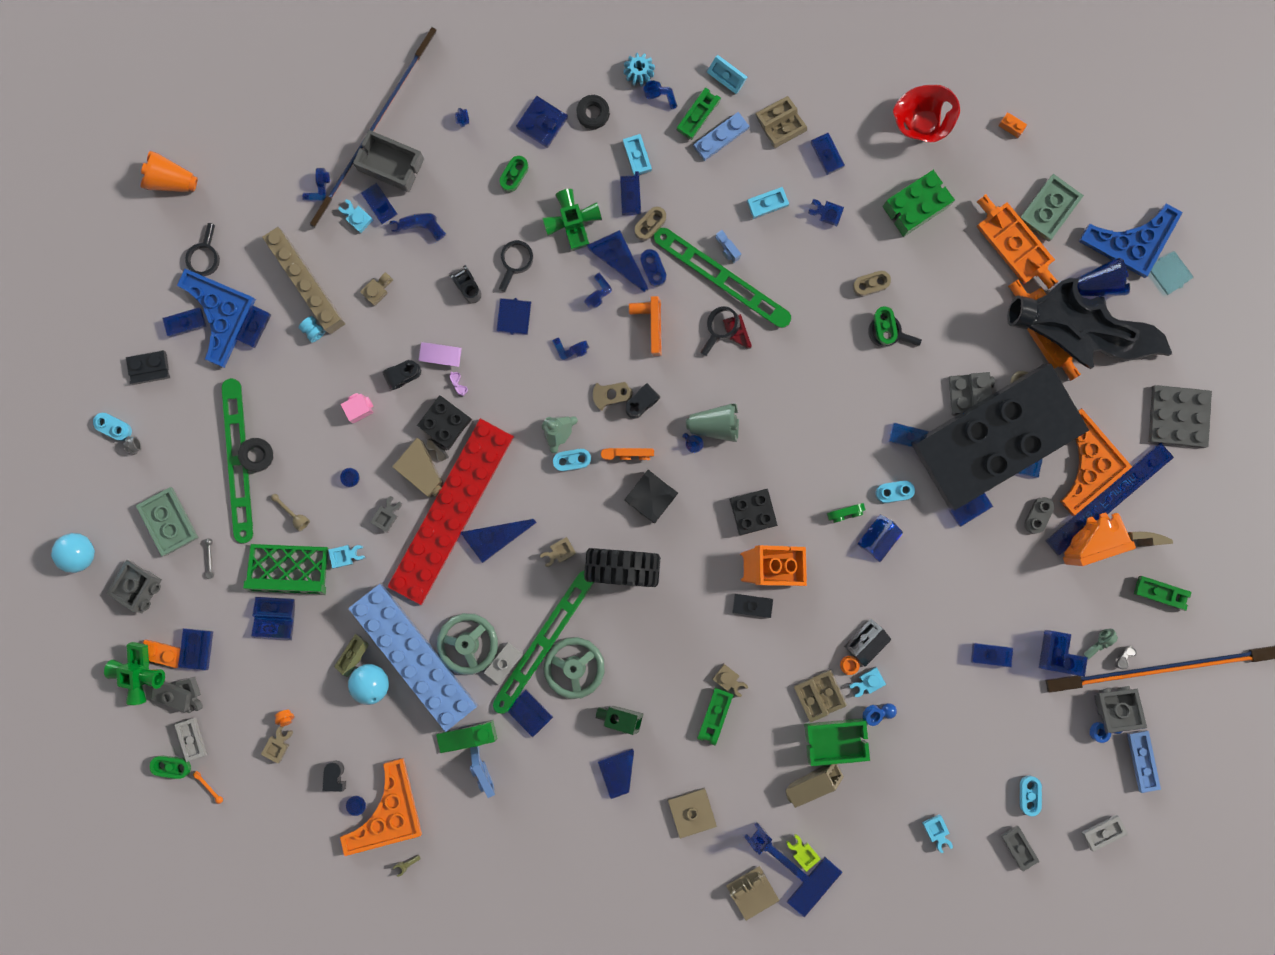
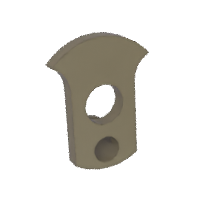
M626 382L606 386L596 383L593 390L594 403L602 411L607 405L629 401L633 395L632 389L629 388ZM611 389H614L616 391V397L612 400H609L607 397V392Z

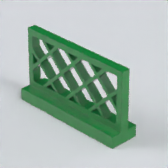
M251 544L247 579L244 581L243 589L249 592L326 595L325 580L329 548ZM256 549H263L267 553L260 561L255 558ZM278 550H283L286 556L277 562L272 555ZM296 551H302L306 556L296 563L291 556ZM315 552H323L322 560L316 564L311 559V556ZM270 557L275 562V565L266 571L261 564ZM290 558L295 565L286 572L281 567V564ZM309 559L314 566L305 573L300 565ZM257 567H260L265 572L259 579L252 578L253 571ZM279 567L284 575L279 579H273L270 573ZM298 568L304 575L298 580H293L289 574ZM315 569H318L321 573L320 581H312L308 575Z

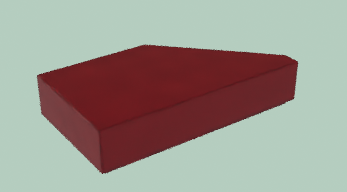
M740 314L738 315L740 327L737 333L729 339L750 349L752 345ZM734 316L723 320L726 333H729L734 327Z

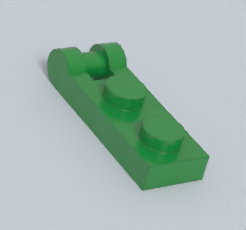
M705 88L676 130L692 140L714 108L717 107L721 97L718 95L714 96L710 93L709 89ZM707 99L708 101H710V104L708 105L704 102V100Z
M1144 576L1138 577L1134 595L1183 611H1187L1188 605L1186 603L1192 593ZM1177 594L1180 595L1179 601H1175Z
M714 688L697 740H706L711 745L716 746L734 694ZM708 727L714 729L713 734L706 732Z

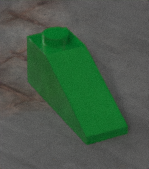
M493 720L436 734L440 753L489 744L498 739Z

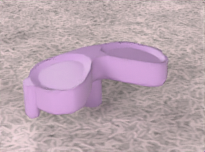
M450 372V380L456 392L462 397L465 396L468 388L458 385L461 378L460 373Z

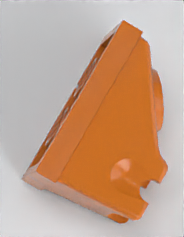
M1107 513L1099 514L1098 520H1095L1093 516L1087 518L1086 525L1073 537L1071 545L1065 551V556L1063 557L1064 564L1085 566L1136 549L1135 543L1131 541L1119 513L1111 514V519Z
M758 545L753 549L740 553V556H743L744 559L742 582L769 586H807L806 547Z

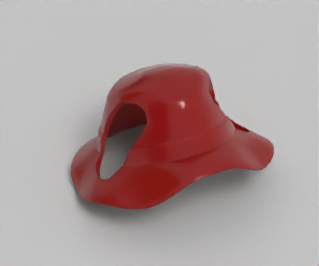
M923 85L906 92L895 104L893 114L898 128L905 136L925 142H937L945 138L953 130L960 115V104L956 95L949 88L942 85ZM947 101L952 105V109L946 113L940 126L942 106Z

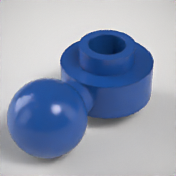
M891 703L883 705L882 709L876 705H870L863 711L862 717L867 724L875 726L882 721L883 717L887 719L894 718L897 714V709Z
M1096 722L1090 728V736L1094 741L1105 743L1111 737V733L1106 734L1102 722Z

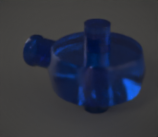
M688 433L683 434L682 437L686 440L688 451L697 453L702 450L703 440L700 436H689Z

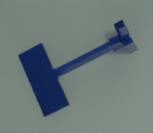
M756 822L755 826L758 830L752 837L746 834L744 836L756 853L760 855L763 851H768L803 882L787 900V903L805 917L843 872L829 859L824 857L810 875H806L772 845L771 841L773 839Z

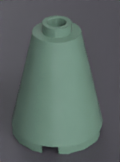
M732 403L690 414V417L686 419V428L690 430L691 434L737 442L739 419L734 414L738 413L737 404Z

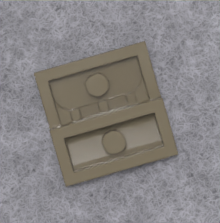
M789 96L756 113L762 129L774 148L807 131L806 124L798 115L797 107Z
M1140 531L1128 532L1131 540L1137 539L1138 547L1173 544L1172 539L1160 534Z
M831 669L794 686L810 723L847 706Z

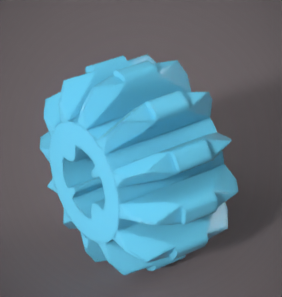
M638 53L635 54V58L629 56V61H625V69L623 70L624 75H627L626 80H633L632 84L634 86L639 82L642 87L643 81L649 84L650 78L654 77L653 70H655V65L651 64V57L646 59L645 53L642 57H639Z

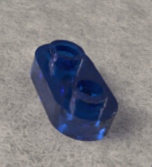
M645 250L641 254L640 261L648 282L654 287L662 286L666 281V272L661 259L655 250ZM652 258L653 262L648 263L646 260ZM655 275H659L660 279L654 280L653 277Z

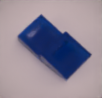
M377 183L361 192L381 224L398 215Z

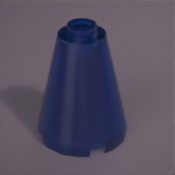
M1116 258L1075 278L1079 279L1077 288L1081 296H1125L1130 293V283H1127L1126 277H1129L1124 260L1121 258Z

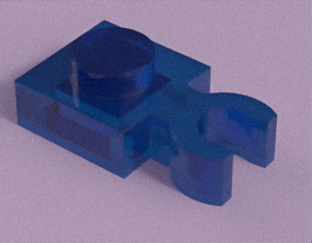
M813 199L811 204L817 206V209H809L808 213L813 216L819 214L821 215L820 221L837 227L844 207L826 201L824 206L819 200Z

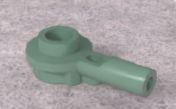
M1114 629L1102 630L1098 641L1083 655L1089 660L1099 650L1101 651L1112 646L1118 639L1116 631Z

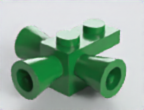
M564 189L557 192L555 196L562 207L560 209L561 216L542 218L547 236L565 227L572 251L590 246L584 222L602 220L598 203L595 202L580 210L579 205L574 203L573 189Z
M130 642L127 644L128 663L122 664L116 660H110L105 665L104 675L107 679H117L118 687L128 689L127 705H140L147 701L142 685L147 684L155 689H159L165 681V672L162 669L149 670L148 645Z

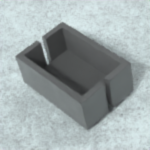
M368 130L362 143L364 150L359 149L353 162L356 169L387 184L410 192L416 179L414 173L418 174L424 161L421 151Z

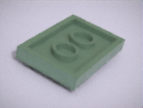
M1052 174L1020 218L1030 229L1049 242L1084 195L1055 174Z
M172 487L136 505L161 556H166L198 539Z

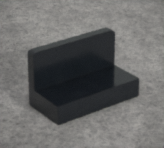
M870 619L844 647L866 667L891 641V638L881 626Z

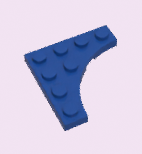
M1166 203L1151 221L1141 227L1123 232H1113V230L1102 229L1089 224L1078 242L1146 278L1183 212Z
M184 269L177 286L189 292L199 301L204 308L208 323H210L211 336L205 360L225 368L256 299Z

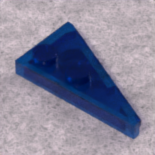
M620 230L587 245L589 251L643 292L648 291L647 284Z
M534 519L463 531L461 535L481 562L484 563L537 522Z

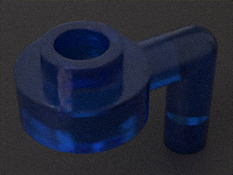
M655 80L647 82L643 87L646 98L654 99L660 95H666L670 109L677 108L672 88L662 87L661 83Z
M316 168L315 176L318 193H303V200H325L326 184L330 183L329 172H326L325 168Z
M600 272L594 278L603 289L593 292L585 299L584 302L588 308L593 307L595 309L603 303L602 298L612 291L611 286Z
M559 337L552 340L562 360L574 355L581 357L587 354V350L590 348L587 341H582L565 351Z

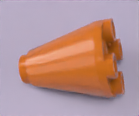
M149 151L147 156L148 163H143L141 174H144L141 180V188L157 191H195L198 177H195L193 173L159 153Z

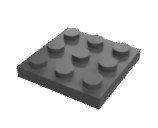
M1160 385L1152 386L1148 442L1201 448L1209 447L1212 391Z

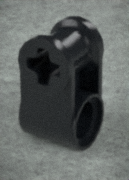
M466 265L457 273L450 274L453 282L469 303H477L481 299V291ZM472 289L476 290V293L473 296L467 295L468 291Z
M405 360L396 366L387 368L382 373L390 390H396L419 378L422 370L413 360ZM410 366L414 367V368L412 369V371H413L412 373L408 372V371H410V368H409Z
M646 383L627 402V416L632 419L639 418L661 396ZM631 406H638V412L635 410L631 412Z

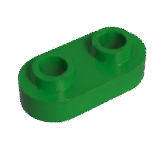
M514 156L510 160L500 177V185L504 191L513 192L518 188L529 168L526 158ZM522 165L523 167L522 169L518 170L516 169V166ZM511 180L513 184L507 185V181Z
M887 306L880 307L874 314L877 339L883 345H890L898 336L894 312ZM880 315H885L886 320H882ZM884 333L889 334V339L884 338Z
M864 503L829 512L827 516L829 521L833 520V523L844 521V516L851 515L852 518L863 515L862 511L866 509Z
M165 755L153 758L149 766L151 773L155 776L182 779L188 776L191 771L189 761L186 762L184 758ZM160 762L165 764L164 768L160 767ZM179 765H183V771L179 770Z

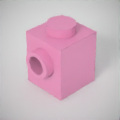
M353 394L348 397V401L341 404L348 420L353 424L374 413L371 409L374 407L369 397H365L362 394Z

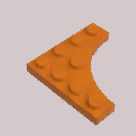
M1082 408L1078 411L1089 431L1076 438L1079 452L1077 476L1069 492L1060 500L1072 516L1079 513L1132 468L1130 463Z
M404 758L383 764L385 784L381 802L366 823L358 829L340 836L344 856L422 836Z

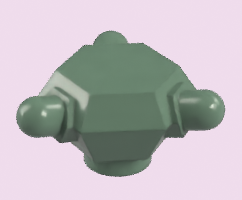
M547 417L544 420L542 429L544 430L551 453H557L559 445L565 443L572 433V426L578 422L577 417Z

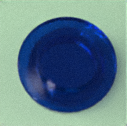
M458 108L457 112H455V120L461 127L469 124V115L467 109Z
M346 468L342 471L340 480L344 486L354 487L358 484L360 475L357 470Z
M352 796L346 803V810L352 816H359L366 809V802L360 796Z

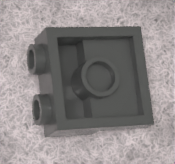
M990 372L948 377L952 414H960L992 395L995 380L993 376H990Z
M126 560L106 594L129 610L142 614L149 609L152 596L159 592L162 579L152 572L144 570L134 562Z
M1130 686L1119 687L1118 691L1111 692V689L1099 690V694L1094 695L1098 714L1102 715L1106 734L1147 728L1138 688L1130 689Z

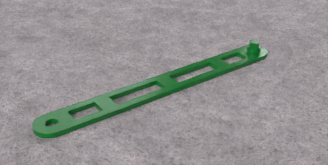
M660 228L654 234V240L657 245L775 326L785 328L790 324L791 314L789 311L671 230ZM666 235L667 238L662 240L660 236ZM675 240L687 248L683 255L670 247ZM696 254L721 272L715 278L690 260ZM728 277L755 294L751 301H748L724 284ZM762 300L775 308L771 315L758 308Z
M229 378L222 384V400L233 535L237 542L247 543L253 538L254 534L249 472L243 467L245 497L236 498L234 466L241 464L238 456H233L230 429V424L239 423L241 444L246 440L242 386L238 380ZM228 399H237L238 414L229 415ZM246 506L247 522L238 523L237 507ZM243 530L246 531L245 537H242L240 534Z
M584 571L577 575L493 702L495 712L505 714L509 711L592 587L594 582H586ZM577 587L582 592L574 604H571L567 600ZM561 609H564L567 614L551 638H546L544 636ZM539 644L543 647V650L527 674L524 675L521 669ZM516 680L520 684L513 695L510 696L506 692L513 681ZM504 701V706L500 707V703Z

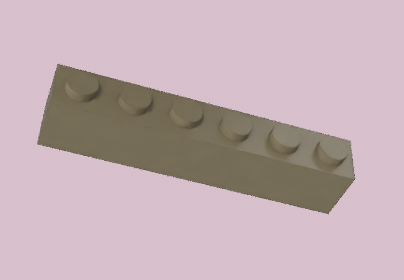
M276 227L264 235L262 238L324 330L332 334L344 326L346 323L285 233L279 227Z

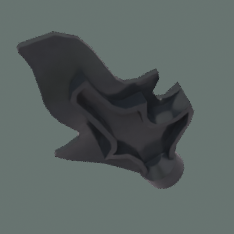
M1065 279L1047 295L1037 300L1016 296L1008 309L1007 322L1010 326L1032 329L1059 345L1075 360L1089 369L1094 367V351H1100L1119 360H1134L1155 354L1165 356L1172 354L1165 334L1154 325L1143 322L1123 321L1112 317L1103 296H1097L1093 299L1082 297L1077 288L1079 279Z

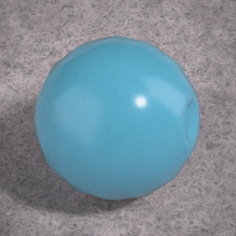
M69 533L61 536L52 546L51 557L58 569L68 573H77L85 570L91 565L95 555V549L88 537L78 533Z
M362 665L352 672L348 680L349 693L360 704H375L381 701L387 694L389 689L388 676L382 668L376 665Z

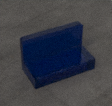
M635 171V176H620L622 215L641 214L639 171Z
M880 514L858 542V546L881 562L903 534V531L894 521Z

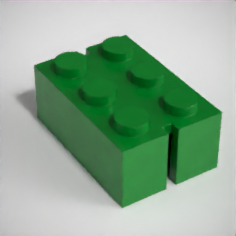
M934 169L887 199L882 206L891 220L895 219L898 213L900 214L894 224L903 237L949 208L955 201L946 186L944 188L941 187L943 182Z
M864 719L804 724L806 742L810 744L806 745L808 763L811 766L870 761L869 743L861 740V738L868 739L867 722Z

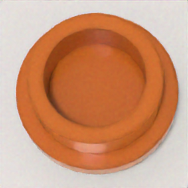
M848 655L842 658L840 669L843 673L853 675L858 672L860 664L856 657Z
M290 710L280 711L275 715V724L281 727L287 726L292 723L295 716Z

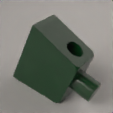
M610 706L608 709L598 707L596 719L605 721L604 727L634 735L639 733L644 713L617 706ZM615 715L618 716L619 721L615 720Z

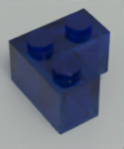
M1044 630L1039 661L1040 669L1085 677L1088 657L1069 654L1071 634Z

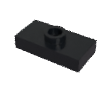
M735 594L732 613L771 618L773 599Z

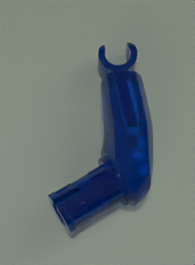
M432 213L412 214L400 218L399 222L394 220L389 223L390 225L397 224V229L391 230L395 233L401 229L425 228L431 232L436 241L446 236V232L436 222L437 217Z

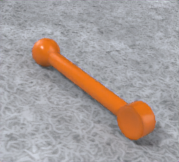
M195 771L193 776L211 793L217 804L222 803L223 798L214 792L198 771Z

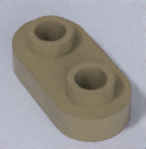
M653 207L642 217L635 226V235L639 240H649L666 221L665 210L661 207ZM657 215L660 219L656 221L653 217ZM642 229H646L648 232L646 234H642L640 231Z
M877 271L858 277L853 284V290L858 296H867L883 291L890 285L891 277L886 271ZM877 279H881L883 284H878ZM859 285H864L865 290H861Z

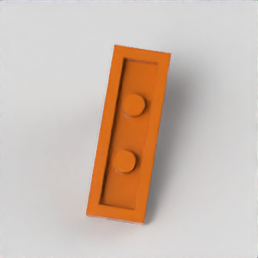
M651 296V302L629 303L630 315L651 314V353L653 356H662L660 298L658 296Z

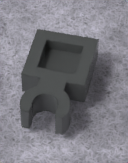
M391 496L386 500V508L380 506L370 523L387 533L398 517L394 514V511L399 510L402 506L401 502H398L396 506H392L393 497Z
M195 677L175 682L176 686L192 692L187 713L194 711V707L195 711L203 708L201 701L197 699L201 693Z

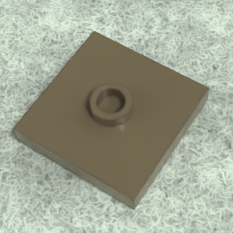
M705 788L668 799L680 839L717 827Z

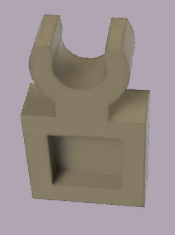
M566 537L550 546L552 552H544L540 557H550V562L545 564L546 567H549L554 563L555 559L561 563L574 556L576 552Z
M725 664L722 665L712 678L727 691L732 687L738 697L742 696L738 692L739 686H744V688L748 689L746 683L736 681L739 675Z
M284 726L277 728V737L271 736L261 753L262 756L276 763L281 762L289 747V744L285 743V741L293 734V731L290 730L284 736L282 734Z

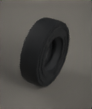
M595 94L583 97L576 108L580 124L588 129H598L604 126L610 115L606 100ZM589 106H597L600 109V115L596 118H589L586 115V109Z
M250 438L240 445L238 459L246 470L260 472L271 465L273 449L264 439ZM260 448L264 453L263 459L259 462H252L248 458L250 449Z

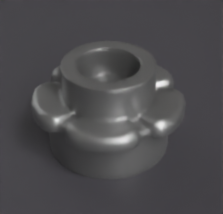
M135 436L126 437L123 443L124 449L128 453L137 454L141 450L139 439Z

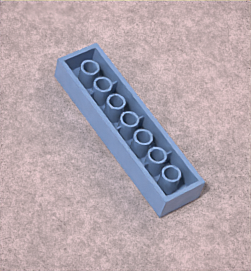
M383 584L377 585L348 608L445 732L478 706Z

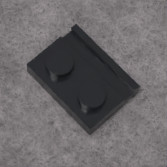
M164 350L126 357L131 385L170 378L167 354Z

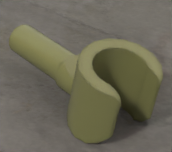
M417 855L405 863H397L393 869L396 867L402 869V872L397 877L402 876L410 865L421 859L420 856Z

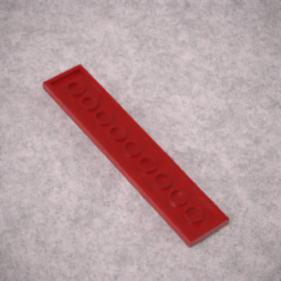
M481 418L479 419L389 582L388 588L420 605L424 603L514 439L513 435Z

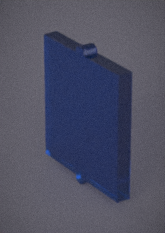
M500 298L497 331L508 332L511 335H514V333L528 335L532 302L518 300L517 298L514 300Z

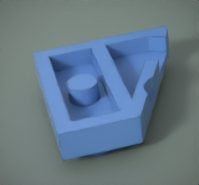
M478 746L471 747L472 765L470 766V771L473 777L477 776L480 791L485 792L488 798L495 795L494 783L485 761L482 762L480 758V749Z

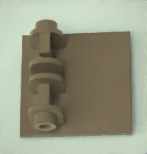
M760 866L726 885L732 899L746 921L780 901Z

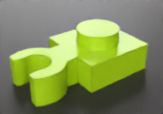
M795 834L797 843L795 845L790 844L789 841L786 843L791 850H796L793 857L807 872L821 858L808 842L802 845L801 838Z

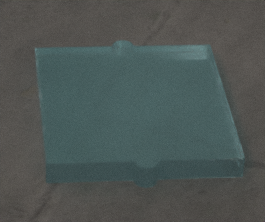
M1175 251L1164 258H1159L1150 271L1167 295L1178 288H1182L1183 284L1193 278V275Z

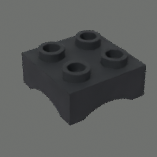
M439 395L417 426L450 450L472 419Z
M648 469L624 501L655 524L678 495V492Z
M768 488L729 499L739 536L778 526Z

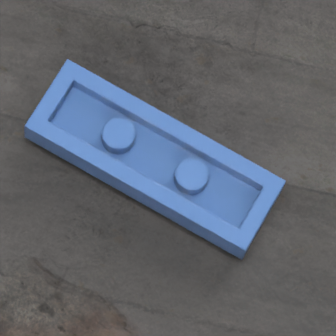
M737 112L697 141L693 147L702 159L706 161L747 131L750 126L741 114Z
M1143 730L1127 733L1139 792L1145 793L1161 790L1149 731Z

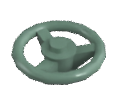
M462 613L451 617L442 626L437 637V651L440 659L449 670L458 674L473 675L483 671L493 662L498 650V638L494 627L485 618L477 614ZM462 621H473L480 624L472 633H462L458 638L447 635L448 631L455 624ZM486 630L490 638V650L487 657L480 664H477L474 653L479 648L478 638ZM445 643L455 646L456 650L465 656L469 667H461L453 663L446 654Z
M580 637L565 638L555 643L548 651L543 664L544 677L549 687L558 695L569 699L583 698L593 693L601 684L605 673L604 659L599 649L589 640ZM568 645H579L589 650L581 658L571 656L564 660L555 656L560 649ZM595 658L597 662L595 679L588 687L581 690L579 678L585 673V664ZM551 664L563 669L564 675L571 679L573 691L563 689L555 682L551 672Z

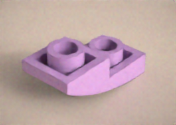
M421 342L419 361L459 367L462 348Z

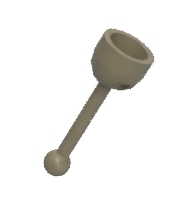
M277 494L271 496L272 501L277 502L293 517V526L299 532L308 526L310 520L306 516L295 515L279 499Z

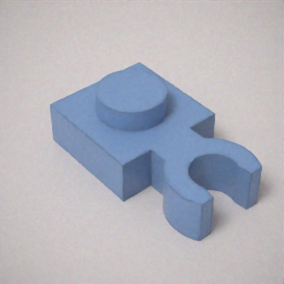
M723 230L719 231L715 238L723 246L724 256L728 260H732L733 263L737 262L741 257L740 251L727 238Z

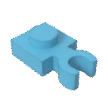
M346 199L345 202L349 205V208L344 210L339 207L338 209L343 215H349L346 218L347 222L358 232L362 233L373 219L361 207L357 206L354 209L351 201Z
M349 545L328 549L332 568L352 565L353 558L356 560L365 559L364 555H357V550L362 549L363 546H354L352 550H350Z
M874 667L859 676L861 682H852L849 688L857 686L859 691L854 694V697H860L863 695L864 690H867L868 694L885 686L886 683L877 667Z
M940 814L922 822L930 841L934 842L937 840L936 848L940 853H943V843H947L950 849L953 848L951 841L945 838L950 833Z

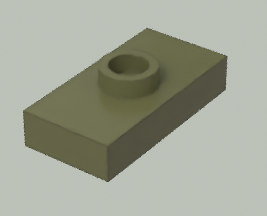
M355 634L334 667L342 675L349 677L357 663L361 660L369 643L361 636Z

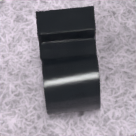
M335 760L325 766L322 791L342 792L346 789V781H341V775L344 773L342 762Z

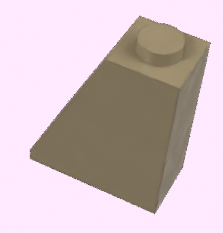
M416 438L393 465V468L430 498L432 496L435 497L442 489L441 485L443 482L424 442Z
M837 764L823 765L792 782L785 790L787 799L795 808L836 791L844 776Z

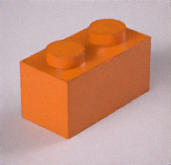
M1007 112L998 126L1019 138L1027 124Z

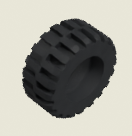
M588 548L585 558L584 578L586 582L656 587L659 583L661 558L657 553Z

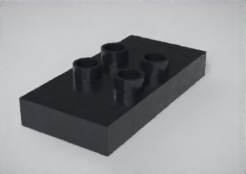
M1042 364L913 441L911 445L948 508L955 511L1088 432L1089 429L1052 364Z

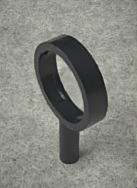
M207 223L203 243L190 247L185 257L188 269L202 276L213 274L220 263L218 252L210 246L215 225L212 223ZM200 248H209L214 253L215 258L212 267L203 272L195 271L191 265L193 253Z
M514 240L503 247L501 260L507 271L499 286V290L506 292L513 274L523 273L531 267L533 252L527 243ZM514 245L524 246L530 254L529 262L520 269L511 268L505 262L506 251Z
M721 306L710 313L707 327L712 335L700 353L707 356L717 339H729L737 333L740 327V319L733 309ZM723 311L733 313L735 317L733 329L725 335L715 334L712 328L714 317Z
M882 314L880 318L886 319V316ZM896 318L898 336L890 345H883L874 337L872 331L875 323L874 319L869 325V338L879 347H890L898 340L916 346L921 344L922 339L902 333L901 324Z

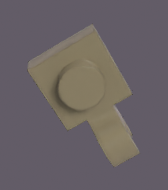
M385 272L378 282L372 279L360 292L376 306L388 294L385 288L393 279Z

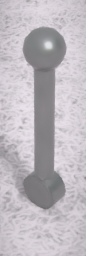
M210 538L205 540L208 569L205 576L208 579L214 577L211 567V545L213 541Z

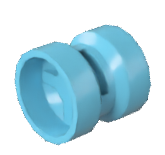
M313 316L307 317L298 327L302 333L307 334V338L311 343L319 340L326 332L322 326L317 324V320Z

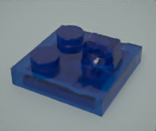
M536 96L516 127L548 148L568 119V115Z

